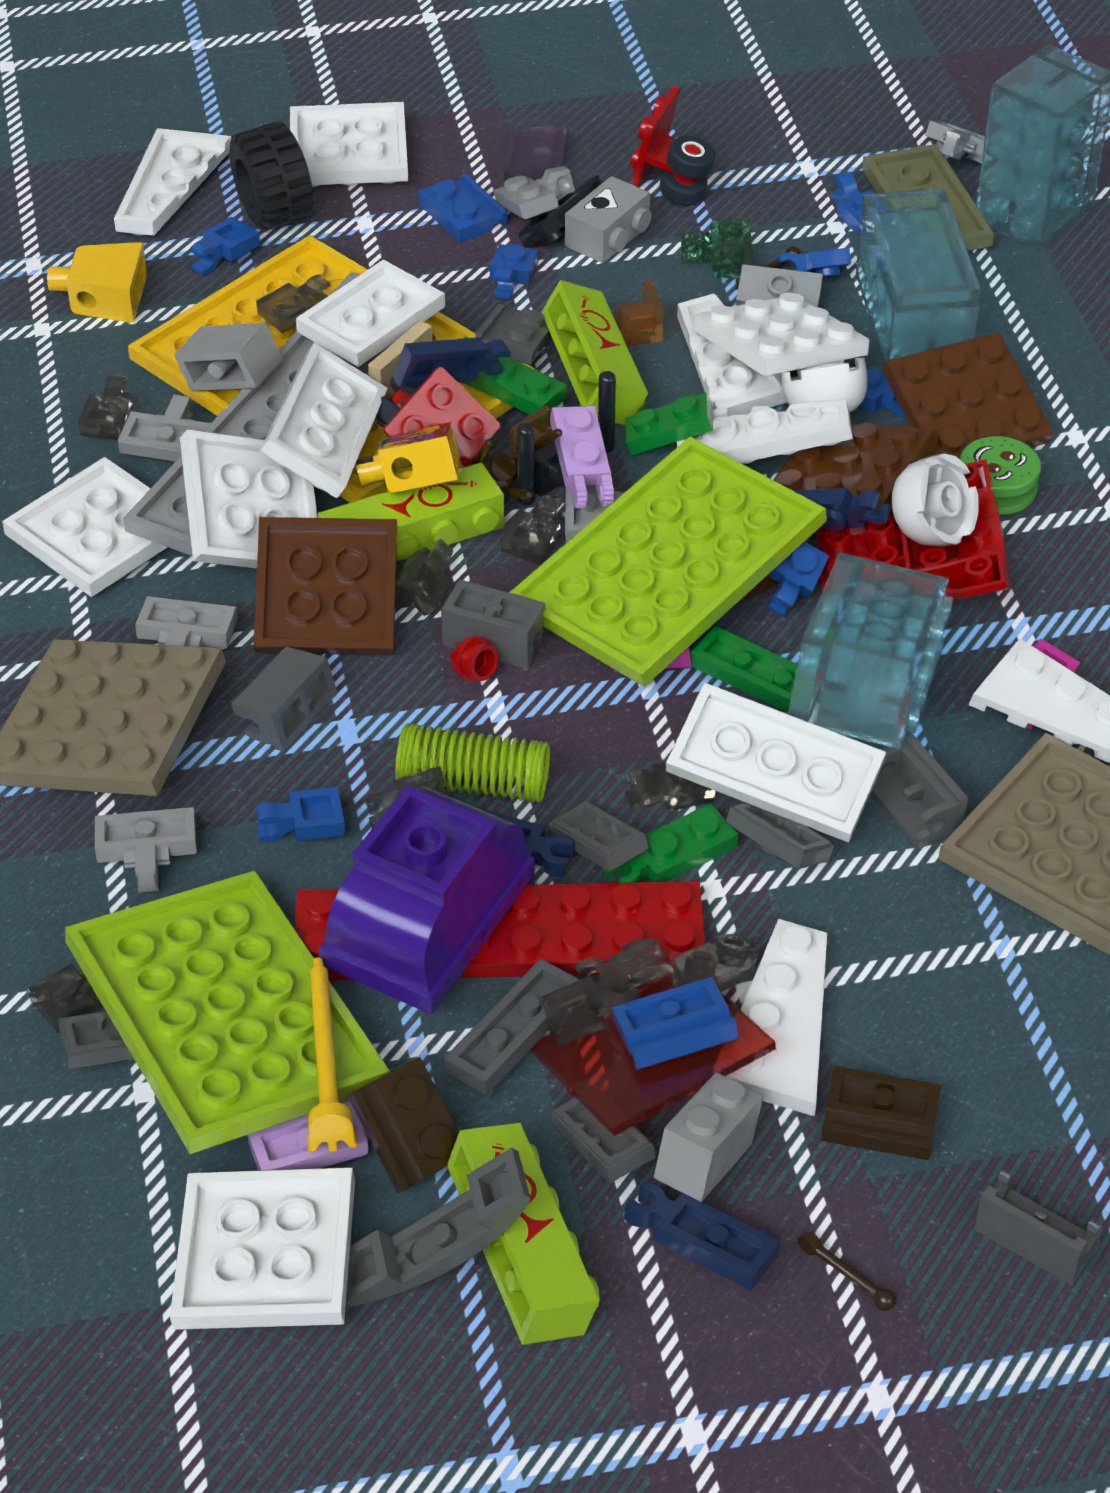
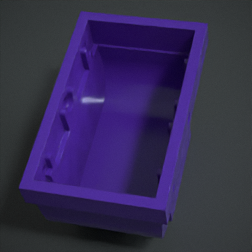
M406 785L352 853L353 868L341 885L332 904L327 921L326 940L319 948V958L323 959L324 967L432 1015L535 875V858L527 855L523 830L514 823L423 786L415 789Z

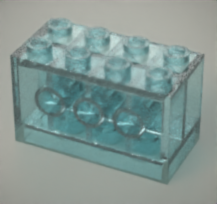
M1047 44L992 84L976 202L977 208L989 226L1040 250L1093 208L1110 111L1109 70L1056 46Z
M945 189L863 194L856 277L884 365L888 360L973 339L975 337L981 288Z
M839 552L803 636L788 715L841 735L901 749L906 732L916 733L921 710L924 708L928 690L931 687L935 669L940 660L944 644L943 634L945 625L948 624L954 600L952 597L945 596L949 578Z

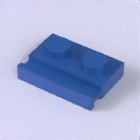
M466 173L461 174V180L456 182L448 179L418 191V204L459 243L492 231L493 225L500 223L502 226L508 224V211Z
M713 977L612 1007L615 1025L629 1054L633 1057L637 1070L739 1038L734 1017L730 1016L729 1008Z

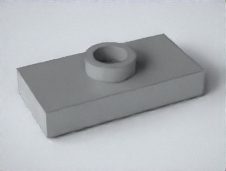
M742 264L736 306L744 305L750 299L770 300L779 298L780 294L797 293L802 295L805 301L819 308L823 274Z

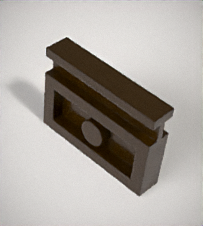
M421 1057L347 1094L396 1192L403 1191L409 1188V1186L447 1167L459 1132Z
M834 1066L821 1141L929 1160L941 1085Z

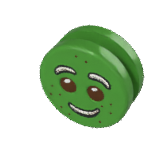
M990 436L977 439L964 448L960 455V460L964 464L987 459L1000 515L1020 512L1033 503L1038 490L1041 462L1037 453L1030 446L1013 438Z

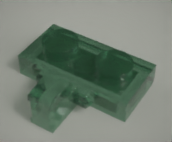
M727 218L722 221L710 222L711 233H703L699 230L681 234L682 263L712 262L713 279L740 277L742 264L753 265L750 219Z

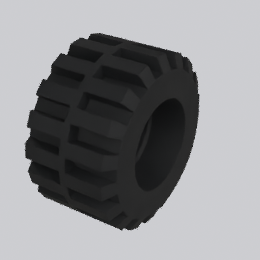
M276 121L232 135L229 149L232 175L243 207L253 223L261 231H267L310 217L313 208L311 177L301 147L289 128L283 122Z

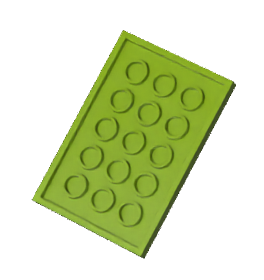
M690 436L509 593L544 602L543 627L645 687L827 521L826 508Z
M255 870L65 927V942L190 1154L309 1114L312 1108L319 1104L310 970L313 968L314 958ZM329 981L338 1102L341 1103L349 1100L347 1094L389 1073L390 1070Z

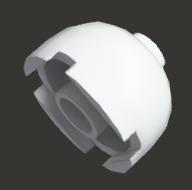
M855 358L856 367H850L849 363H844V360L797 369L798 376L792 378L789 371L780 373L786 402L790 406L795 403L847 400L849 412L856 410L863 402L867 391L865 358Z
M949 454L929 456L909 464L896 479L892 492V510L901 531L911 540L928 546L955 545L962 542L960 541L962 536L970 535L974 530L978 517V493L976 486L968 487L967 480L963 474L970 473V471L960 459Z

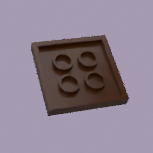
M999 332L885 362L882 372L910 426L935 430L937 445L929 456L949 454L960 459V455L967 445L977 439L990 436L1013 438L1032 448L1049 443L1054 434Z
M851 423L853 439L841 441L832 446L823 445L793 453L773 480L791 490L847 488L853 495H859L865 490L877 491L880 494L877 504H889L891 512L892 492L896 479L909 464L929 457L937 445L935 430L915 428L914 426L894 427L875 425L873 423Z
M259 517L253 644L255 653H280L285 647H290L312 654L394 655L397 519Z

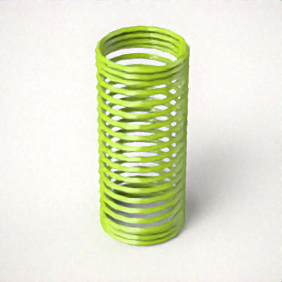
M406 723L402 728L397 747L396 780L398 784L403 783V785L408 784V786L414 783L417 787L424 784L425 787L433 786L434 789H438L441 786L442 790L449 788L451 791H455L458 789L460 793L466 790L468 794L475 791L477 795L483 792L485 796H489L492 793L494 797L501 795L502 798H506L509 795L511 800L518 797L520 801L526 797L528 802L536 801L540 803L544 797L547 785L550 746L547 741L539 742L538 740H532L528 747L527 740L523 739L519 748L517 737L513 739L511 744L510 738L507 736L504 738L502 745V737L500 735L494 741L492 734H489L485 741L483 733L479 734L477 738L476 733L472 732L468 738L466 730L460 736L459 731L456 729L451 736L449 728L443 733L441 727H438L434 732L432 726L426 731L424 725H410V723ZM430 769V781L427 783V775ZM456 769V782L453 786L452 780ZM420 770H421L422 778H421V780H420V782H419L418 776H419V773H420ZM447 770V783L444 785V777ZM473 771V784L470 788L469 782ZM499 771V786L497 791H495V783ZM525 771L524 791L521 795V785ZM438 772L439 780L436 784L435 778ZM464 772V785L461 787V779ZM490 773V786L487 791L486 784ZM515 773H516V788H515V791H514V793H513V792H512V785H513L514 777H515ZM480 774H481V783H482V784H481L480 789H478V781H479ZM507 774V788L504 793V783Z

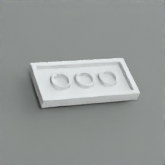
M314 342L297 371L260 451L271 457L277 464L287 467L310 481L318 489L324 490L338 498L347 485L382 403L381 397L385 396L388 388Z
M704 682L666 762V771L849 843L885 761L886 752Z

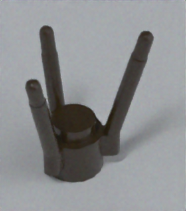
M559 428L535 440V452L561 437L562 430ZM487 439L482 445L478 456L472 458L471 464L474 465L482 462L504 496L527 500L532 499L533 493L531 491L507 487L515 479L517 473V452L511 455L503 452L489 455L492 450L493 441Z

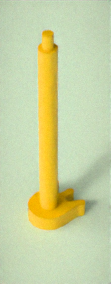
M317 957L313 960V968L310 970L319 1104L313 1107L308 1115L309 1135L307 1136V1146L309 1152H315L320 1143L327 1142L329 1151L335 1152L337 1150L336 1143L339 1140L344 1141L350 1148H356L357 1134L353 1129L350 1109L345 1104L338 1102L328 970L323 965V959Z

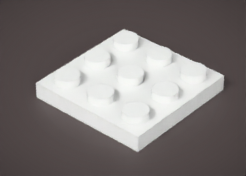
M404 102L290 107V131L298 141L305 157L312 187L331 184L351 186L358 183L377 182L392 184L408 181Z
M797 293L780 294L779 298L770 300L750 299L744 305L733 307L714 306L711 308V311L696 313L693 316L692 330L763 376L868 355L870 339L855 331L852 325L840 322L830 316L827 310L815 307L805 301L804 297Z
M188 429L180 437L194 562L257 568L259 517L318 518L314 486L310 481L287 467L277 464L271 457L262 453L260 449L265 440Z
M106 457L2 521L6 536L90 597L101 592L167 548L125 531L123 518L151 488Z
M327 1168L188 1173L170 1310V1320L173 1329L344 1324L355 1190L353 1169Z

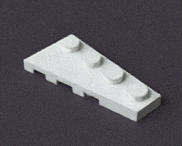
M157 128L114 217L116 232L154 236L229 154L231 136Z
M714 293L678 303L677 318L704 391L707 393L712 404V409L728 408L729 415L749 414L753 406L769 405L771 408L787 403L782 389L780 373L763 376L692 330L694 314L711 311V308L714 306H724Z
M847 400L791 404L787 411L777 412L770 408L769 405L753 406L749 414L729 415L728 408L712 409L713 431L692 437L742 464H748L757 459L776 455H790L799 450L813 447L832 446L841 441L853 439ZM686 439L678 441L677 447L680 444H682Z
M1019 639L973 693L968 704L969 706L981 711H985L986 706L1008 714L1006 721L1023 728H1026L1027 724L1030 723L1054 733L1053 737L1069 745L1081 744L1093 749L1095 758L1110 763V695L1024 640Z
M778 919L736 1019L739 1038L726 1043L715 1072L734 1079L742 1085L764 1095L762 1101L815 1116L827 933Z

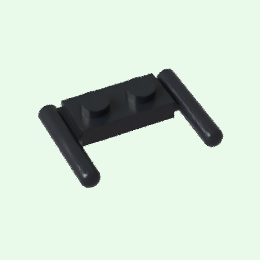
M603 371L598 379V422L606 452H611L615 448L616 376L611 371ZM522 423L517 427V488L531 491L533 498L530 500L517 498L520 504L529 505L535 501L536 494L543 497L556 487L563 485L564 479L555 440L535 452L534 427L529 423Z

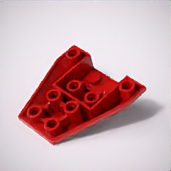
M987 459L965 463L970 473L963 474L967 480L968 487L976 486L978 493V517L972 533L962 536L960 539L962 542L958 544L928 546L911 540L901 531L894 518L893 510L889 513L886 523L883 524L865 521L864 527L844 528L841 531L817 530L818 550L829 555L820 575L824 598L965 599L1012 588L1003 528Z

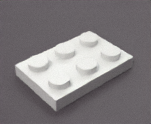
M382 260L296 318V329L301 335L359 367L394 343L419 321L424 322L445 307V293L391 263Z

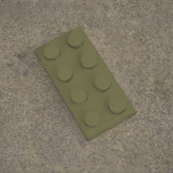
M936 144L863 156L862 170L881 201L892 210V219L918 260L963 251L970 252L993 245L994 232L943 154L940 153Z

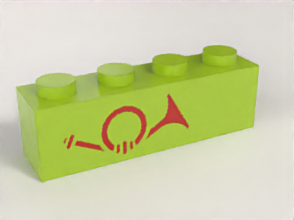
M560 280L541 313L544 315V320L580 405L595 406L598 418L599 375L603 371H611L616 376L615 423L626 426V417L633 416L637 411H640L648 395L603 293Z
M481 462L460 469L457 480L395 493L387 491L319 512L318 518L397 519V561L504 528V494Z
M521 1123L460 1130L447 1164L459 1195L470 1190L467 1174L510 1148H514L519 1152L531 1199L518 1218L503 1234L484 1248L483 1253L521 1344L527 1345L584 1335L595 1310L599 1306L598 1285L592 1276H588L579 1255L577 1238L572 1231H568L559 1211L557 1193L553 1187L548 1186L540 1168V1159L536 1147L529 1143Z

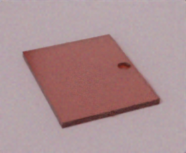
M685 964L542 1038L533 1046L531 1051L567 1088V1092L570 1095H574L613 1136H616L698 1092L715 1072L726 1077L776 1050L775 1040L736 1007L732 1000H729L722 994L729 1008L730 1016L734 1017L736 1021L738 1039L637 1070L633 1057L629 1054L615 1025L612 1007L705 979L691 965Z

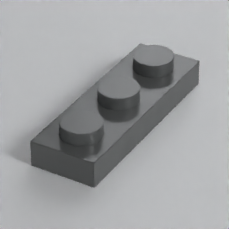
M540 959L443 1058L445 1072L487 1096L583 995L582 981Z

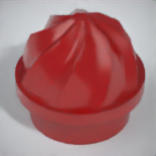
M481 636L465 637L462 642L455 643V649L450 654L453 670L461 679L468 682L489 679L498 666L499 657L496 648L486 638Z

